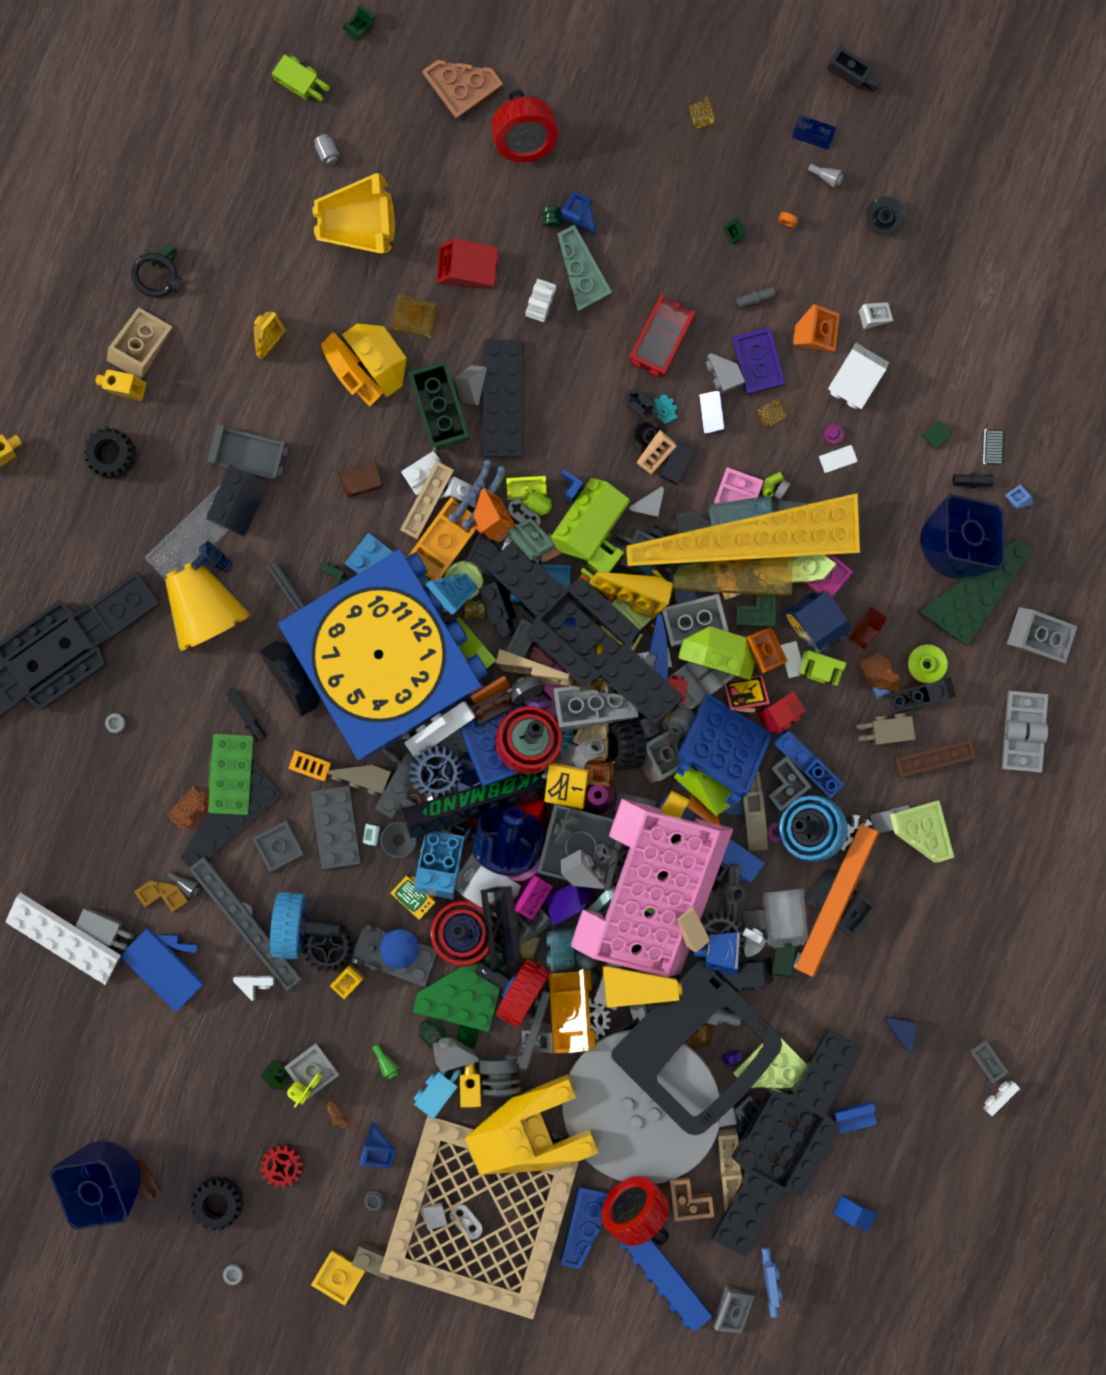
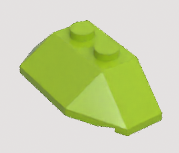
M710 626L683 639L678 654V659L747 680H751L756 663L746 637Z

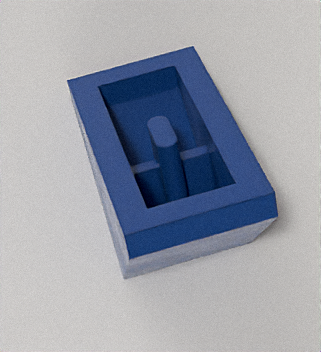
M842 1195L833 1214L852 1226L867 1231L870 1230L878 1214Z

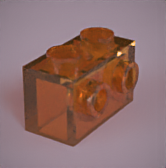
M192 786L165 816L179 829L188 828L195 821L193 817L198 812L201 814L208 807L207 802L209 798L197 786Z

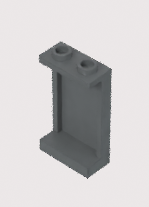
M217 424L207 462L211 465L227 469L229 465H232L252 475L278 481L279 477H282L285 466L282 464L284 458L288 457L289 447H287V442L283 440L278 441Z

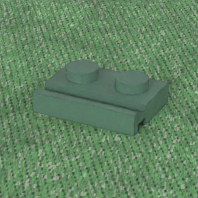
M532 518L508 530L509 537L531 560L554 549V542Z

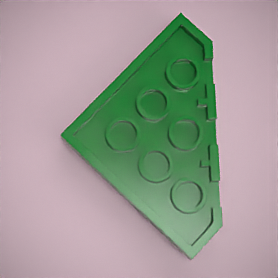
M500 952L496 955L497 963L503 962L502 953ZM489 956L484 960L487 964H490ZM479 964L460 967L419 991L413 1012L489 1032L500 988L486 981L480 975L475 974ZM506 966L497 969L505 972Z

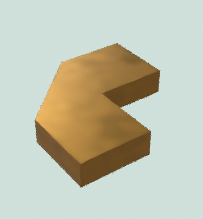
M150 880L134 891L145 908L160 897H162L172 913L189 902L184 892L176 884Z

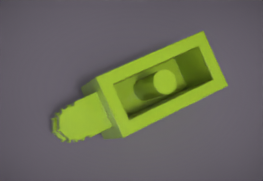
M284 54L272 72L273 79L305 100L311 96L318 101H322V95L314 91V88L318 86L327 92L330 87L318 79L317 72L309 66L305 68L300 65L301 62L293 56L288 57Z

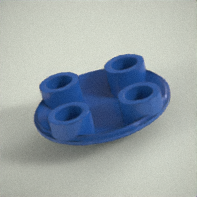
M398 929L384 935L380 944V955L383 962L389 967L395 969L406 968L418 956V941L409 931Z

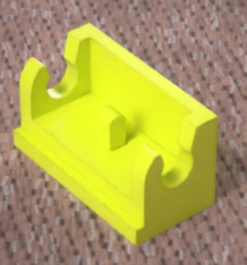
M546 476L506 478L508 500H522L524 494L529 489L532 491L536 490L547 497Z

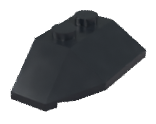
M275 641L259 651V654L300 717L318 707L320 695L290 644Z

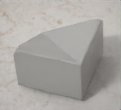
M442 1203L422 1208L428 1230L447 1225Z

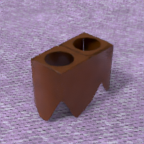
M366 458L363 468L349 466L346 476L337 470L348 498L383 487L377 463H372L369 458Z

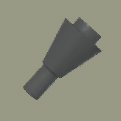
M173 871L169 872L167 878L177 883V886L189 899L197 898L200 895L202 888L199 882L180 877Z

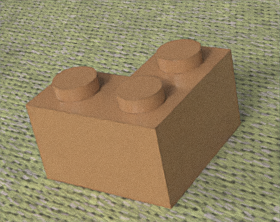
M688 1175L669 1179L675 1222L714 1217L713 1201L710 1192L691 1194Z

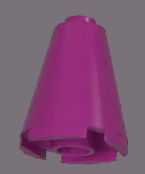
M591 775L588 777L585 807L583 809L594 814H601L608 811L614 805L617 795L616 788L609 778L602 775ZM600 791L602 794L601 798H595L594 793Z

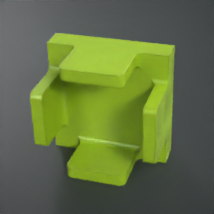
M604 540L602 545L613 554L610 555L599 547L591 561H588L587 564L595 573H610L624 554L620 549ZM582 568V574L584 573L590 578L594 576L585 568Z
M809 650L804 652L798 674L804 675L807 663L809 662L810 667L806 676L808 679L821 683L829 682L834 670L836 672L832 686H838L846 662Z

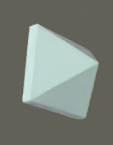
M366 824L363 843L376 846L381 838L380 827Z

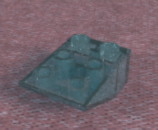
M551 927V931H547V947H551V951H547V967H551V972L575 968V948L570 946L574 935V927Z

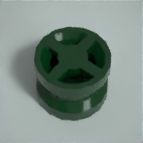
M546 207L541 210L544 216V227H555L562 224V219L559 218L561 213L560 207Z

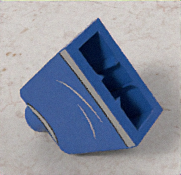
M740 933L708 935L709 942L698 952H694V956L706 957V968L737 975Z

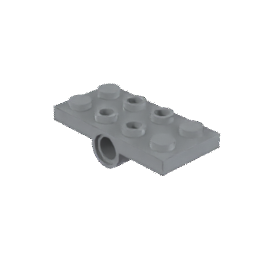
M688 662L668 678L672 679L673 675L683 676L684 681H688L685 705L678 704V707L693 709L701 703L707 693L709 695L713 694L735 676Z
M1008 691L1001 769L1042 773L1044 743H1046L1048 737V725L1046 724L1048 694Z

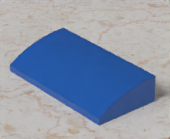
M149 928L121 955V958L175 1012L183 1007L204 984Z

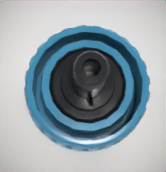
M802 796L787 806L783 812L779 827L780 838L783 841V845L795 857L811 862L824 861L832 858L842 849L847 839L848 823L842 809L835 802L821 796Z

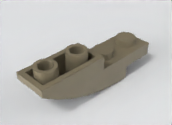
M757 771L748 795L742 797L748 852L768 849L763 791L761 789L760 773Z

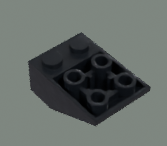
M827 869L804 900L821 912L837 875ZM854 889L838 927L854 938L877 909V906Z

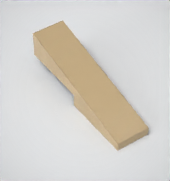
M499 649L496 664L501 672L531 675L533 678L540 679L543 684L566 687L574 685L572 678L567 673Z
M736 1129L718 1130L717 1133L724 1211L729 1206L742 1180L741 1167L731 1157L739 1143Z

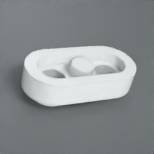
M464 1203L453 1208L455 1213L457 1210L464 1212L458 1218L470 1240L477 1239L482 1233L481 1222ZM450 1210V1218L452 1221H455L456 1219ZM455 1223V1225L457 1226V1228L462 1232V1230L460 1229L458 1223ZM474 1225L476 1230L470 1231L469 1226Z

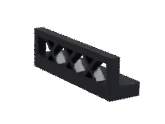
M495 886L480 890L491 969L522 965L511 886ZM494 892L495 900L491 904L488 900V893ZM493 911L497 914L495 924L491 921ZM496 931L500 935L498 943L494 941L493 937ZM500 951L503 962L497 963L496 955Z

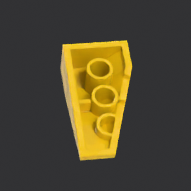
M265 312L263 316L259 315L254 322L256 355L260 360L264 359L286 332V329L274 312Z
M597 572L589 582V584L602 592L617 596L618 602L628 603L634 612L652 619L669 604L673 583L661 577Z

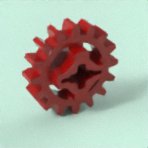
M278 1144L277 1150L271 1147L269 1149L270 1154L268 1152L264 1153L266 1159L260 1161L264 1165L260 1168V1171L265 1172L262 1178L269 1179L268 1185L274 1182L275 1188L282 1184V1188L285 1189L287 1183L290 1186L294 1184L293 1179L299 1180L300 1177L297 1173L301 1174L303 1172V1169L299 1168V1166L303 1165V1161H298L301 1154L295 1155V1148L290 1151L288 1150L289 1145L286 1144L284 1149H282L281 1145ZM281 1154H286V1155H288L289 1157H288V1158H287V1157H284V1156H282ZM272 1158L273 1167L269 1169V1161ZM279 1163L286 1165L284 1170L283 1168H278ZM292 1164L295 1166L293 1174L290 1171ZM275 1175L281 1176L282 1179H278V1178H276V1177H274V1176H275Z

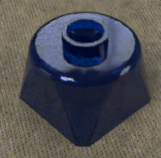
M949 494L927 518L921 529V549L929 565L939 574L955 579L976 576L1003 568L1005 565L1004 511L1001 506L965 496Z
M97 1141L86 1145L56 1164L49 1172L67 1222L75 1230L125 1223L142 1184L141 1171L134 1157L122 1146L109 1141Z

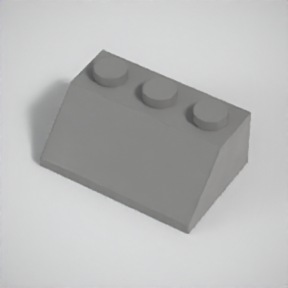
M719 594L668 606L662 610L670 649L681 647L683 639L709 626L729 632Z

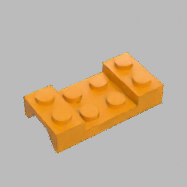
M450 497L408 555L410 556L417 552L428 570L425 576L430 580L435 579L437 581L443 578L463 547L477 531L475 525L470 530H465L462 526L463 521L469 520L472 515L467 509L457 523L449 521V515L455 513L460 506L452 497Z
M591 970L550 973L553 1053L595 1051V1030H591L588 995V991L592 990Z

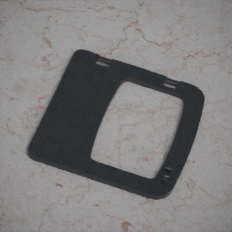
M704 961L696 963L678 982L682 986V995H679V1001L657 1003L611 1052L612 1060L683 1131L690 1135L704 1133L724 1116L757 1082L778 1056L782 1048V1040L778 1032L724 981L715 970L706 968V962ZM712 977L721 984L718 989L709 982ZM728 1007L762 1040L763 1047L740 1076L710 1106L697 1116H692L657 1081V1076L676 1051L701 1025L721 1008ZM757 1020L766 1028L762 1033L754 1026Z

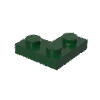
M756 587V606L737 605L736 626L775 627L777 587Z

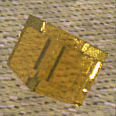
M704 96L703 101L688 106L694 128L713 123L714 114L708 96Z
M780 398L758 409L765 428L786 419V414L780 404L782 402Z

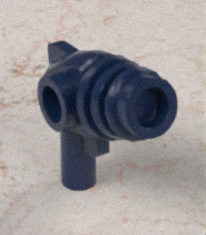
M209 540L199 547L201 555L191 564L194 570H197L203 564L205 567L211 565L225 573L230 571L233 565L230 559Z

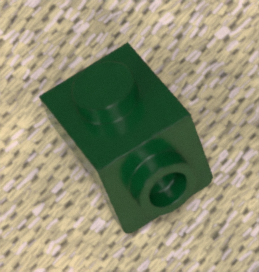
M360 5L356 14L344 23L342 29L358 41L372 29L375 16L363 5Z
M168 243L158 253L173 261L177 251ZM147 248L144 250L145 253H151ZM148 261L153 267L156 264L160 269L164 266L158 261Z
M328 562V564L322 563L319 570L337 578L333 589L346 582V573L338 570V565Z

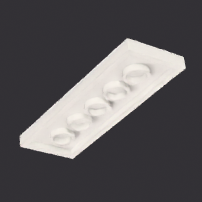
M21 892L16 897L7 917V924L104 985L109 981L121 955Z

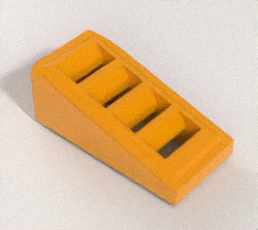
M295 750L288 769L326 782L327 772L330 770L332 763ZM301 756V757H302V760H301V763H300L299 768H297V767H295V766H296L298 757ZM306 759H309L307 769L303 770ZM313 761H315L317 763L314 772L312 773L310 772ZM320 764H323L324 767L321 775H318Z

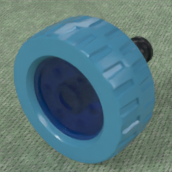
M279 892L276 896L272 913L270 931L271 956L283 959H298L306 935L334 936L339 938L341 923L308 919V914H306L307 902L304 894Z

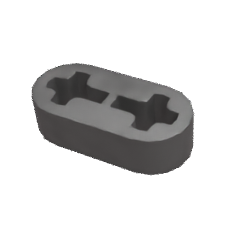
M520 500L510 502L508 511L519 523L527 520L525 518L527 515L529 518L535 517V522L540 526V517L537 513L526 508L525 504ZM520 504V510L524 514L521 515L519 512H516L514 514L512 506H518Z

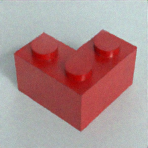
M793 691L758 712L757 715L768 733L775 731L778 734L802 719L801 714L806 712Z

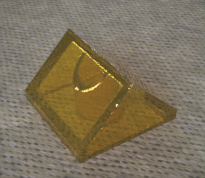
M398 294L393 329L430 338L437 313L436 303Z

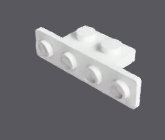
M463 701L443 716L439 713L430 719L432 724L429 726L423 724L417 728V734L407 740L405 745L413 756L417 755L419 757L421 749L426 752L427 746L432 748L474 719L475 715L467 703Z

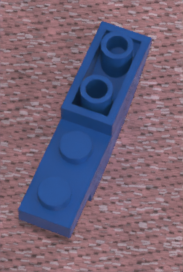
M786 729L773 743L784 756H788L792 763L830 799L844 785L789 730Z

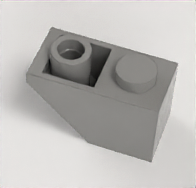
M712 353L707 356L705 364L709 373L712 372L715 377L713 383L716 390H720L723 394L744 385L745 380L737 363Z
M581 849L561 860V874L573 886L599 889L604 887V871L602 868L597 867L593 863L592 858Z

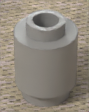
M328 134L317 137L314 141L315 148L322 163L327 165L335 164L340 154L333 139Z

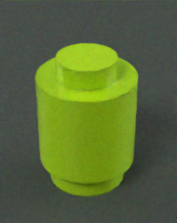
M529 489L523 496L522 503L531 511L540 516L550 512L552 508L551 499L540 492Z

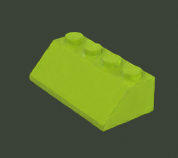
M590 478L551 536L557 550L591 561L629 504V498L608 482Z

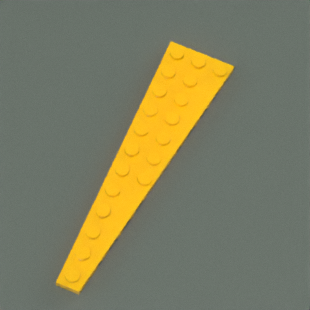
M858 493L627 545V566L860 553Z

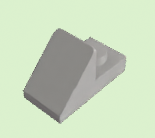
M909 805L870 814L873 830L880 833L894 830L890 814L909 809Z

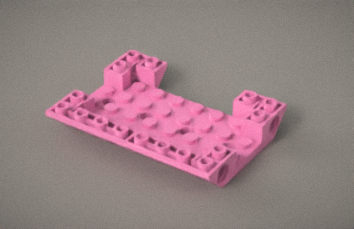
M622 798L609 837L630 847L605 919L601 913L583 909L570 946L596 960L665 977L681 974L690 949L685 944L677 919L691 907L695 909L699 919H701L733 829L697 818L695 822L670 816L663 814L659 808ZM674 834H680V840L672 843L671 837ZM661 871H666V878L662 880L657 878ZM653 908L654 913L651 916H645L644 912L646 909ZM634 945H641V949L638 952L631 951Z

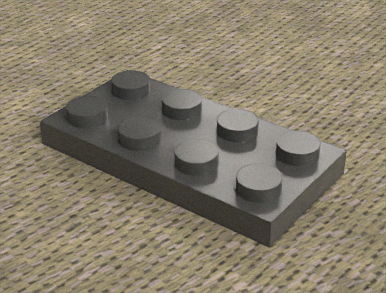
M350 786L311 791L321 869L361 864Z

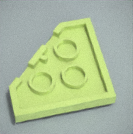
M826 555L764 558L753 571V574L768 586L824 581L836 567V563Z
M939 800L890 814L894 833L934 863L954 858Z
M781 1038L782 1048L780 1053L751 1088H792L799 1080L807 1064ZM763 1043L732 1072L737 1078L763 1047Z

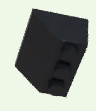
M229 465L206 519L245 537L269 483L246 471Z

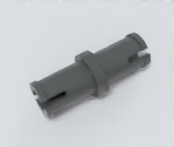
M771 285L757 291L755 289L751 290V293L735 297L738 309L753 304L759 305L762 301L775 298L776 294Z

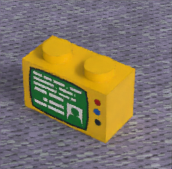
M406 875L393 889L391 894L420 920L436 902L435 896L415 893V876L412 875L410 877Z

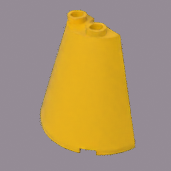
M379 173L373 174L314 200L312 212L314 218H317V226H314L316 239L381 254L388 253L392 248L389 243L394 241L395 215L391 193L388 194L385 190L387 183L383 176Z
M194 561L185 564V569L180 572L177 569L166 574L167 578L165 579L180 651L188 649L189 646L198 645L235 626L237 622H242L250 616V613L203 564L197 570H194L191 567Z

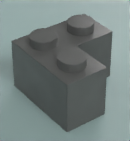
M784 756L769 768L781 784L766 796L780 812L811 788V785L788 756Z

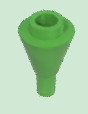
M379 1044L372 1047L378 1057L383 1079L388 1078L390 1080L397 1076L400 1067L384 1054Z

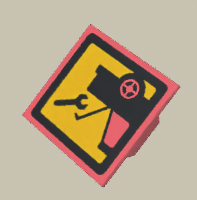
M762 675L751 677V680L744 678L730 680L724 684L731 711L770 704Z

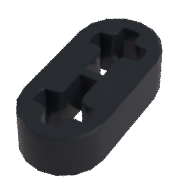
M636 389L627 392L625 397L626 403L641 418L646 417L645 410L642 408L645 406L647 409L653 408V415L648 414L647 416L657 417L658 412L655 404ZM638 395V401L641 404L639 405L635 401L631 403L630 396L635 397Z

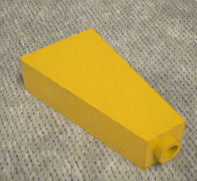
M608 965L602 966L607 1008L679 1001V995H682L681 983H678L676 978Z

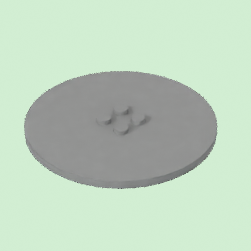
M631 1030L617 1032L597 1041L595 1051L583 1052L569 1073L576 1098L562 1103L563 1118L568 1135L572 1137L590 1129L598 1147V1154L585 1158V1160L598 1171L611 1178L623 1181L634 1176H644L655 1184L667 1182L669 1179H676L693 1169L707 1155L717 1136L720 1119L707 1131L699 1135H690L683 1131L612 1060V1050ZM685 1043L676 1051L657 1076V1081L692 1116L700 1114L720 1096L718 1085L710 1068L698 1053Z

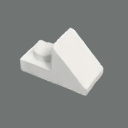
M236 975L233 977V982L254 1001L256 998V986H258V989H270V986L275 984V976Z

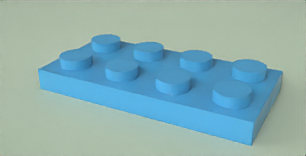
M368 533L344 564L359 574L392 554L393 551ZM424 575L420 577L424 584L430 581Z

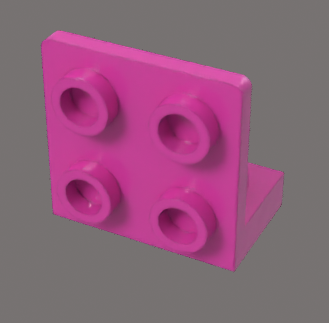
M537 875L530 879L519 881L518 884L521 888L518 895L513 899L514 910L533 920L553 888L552 885Z

